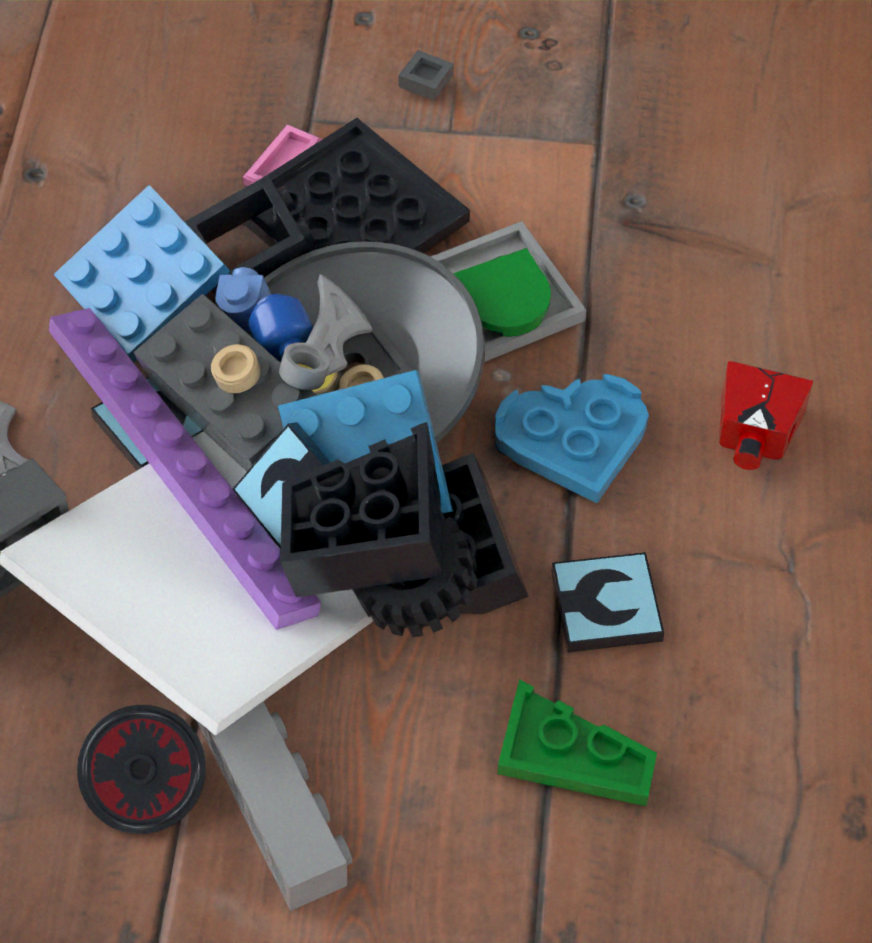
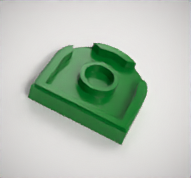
M527 248L453 273L471 295L477 307L482 327L492 331L503 332V336L512 337L531 332L542 323V319L549 309L551 300L550 285Z

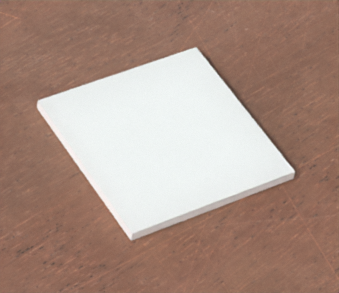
M205 432L193 437L204 454L230 487L233 488L246 471ZM147 464L0 551L1 566L214 735L223 731L373 622L372 617L369 618L351 589L317 594V598L321 601L317 617L276 630L150 464ZM398 582L399 585L406 586L403 582Z

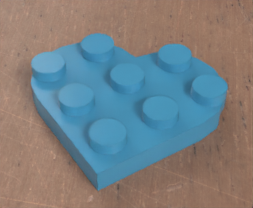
M603 374L602 380H588L580 383V379H577L564 390L548 385H541V391H527L519 395L518 390H515L501 401L495 414V447L517 464L598 503L642 441L647 428L649 413L647 412L646 405L641 400L639 388L626 379L610 374Z

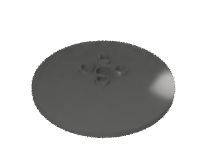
M365 241L349 242L327 246L301 255L280 266L265 277L271 295L282 294L297 298L304 306L313 326L317 321L320 309L317 281L320 274L327 277L354 301L372 327L371 333L358 334L345 341L343 354L348 363L347 366L354 362L370 365L377 368L384 378L414 370L419 371L436 443L446 436L462 418L473 400L482 377L485 361L484 331L477 307L463 283L440 262L414 249L396 244ZM344 369L339 371L340 378L343 376Z

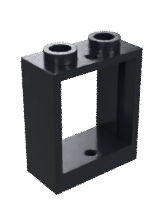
M269 175L185 221L192 231L209 247V242L272 207L275 208L290 237L234 267L228 275H232L236 268L245 267L255 270L265 278L285 263L311 252L308 245L316 241L303 217L294 221L290 214L297 207L286 187L283 186L277 190ZM218 284L211 290L215 297Z

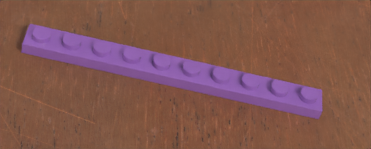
M91 308L50 317V334L274 628L278 630L318 617L321 601L316 595L296 598L280 564V549Z

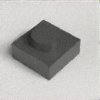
M417 50L399 74V87L435 101L453 77L454 63Z

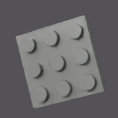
M522 221L431 256V258L440 262L452 273L527 248L550 285L551 300L542 323L531 332L512 337L503 336V332L492 331L483 327L485 339L484 362L582 323L586 319L585 307Z

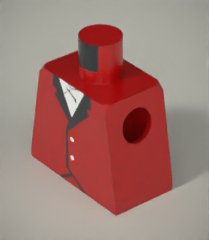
M728 360L721 397L719 444L725 448L735 450L733 461L738 467L745 470H755L760 467L762 457L774 460L783 458L806 413L813 380Z

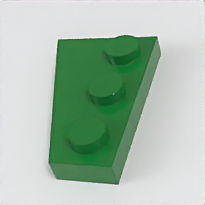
M519 679L498 762L497 774L647 806L657 757L655 751L606 725H594L574 714L573 707L560 700L555 704L535 693L534 686Z

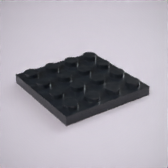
M355 118L268 174L276 189L278 190L285 186L297 209L290 212L294 221L303 217L316 240L308 245L311 251L331 245L365 241L396 244L425 253L470 222V210L358 118ZM274 207L243 223L269 247L290 237Z

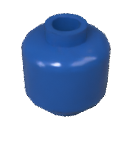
M272 294L261 299L255 305L248 320L249 330L253 339L279 362L282 361L284 351L290 344L306 343L314 327L302 303L295 297L282 294Z

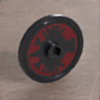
M153 705L127 706L111 712L102 718L86 736L78 757V784L89 809L108 826L132 834L158 832L178 823L197 803L206 779L204 749L192 727L177 714Z

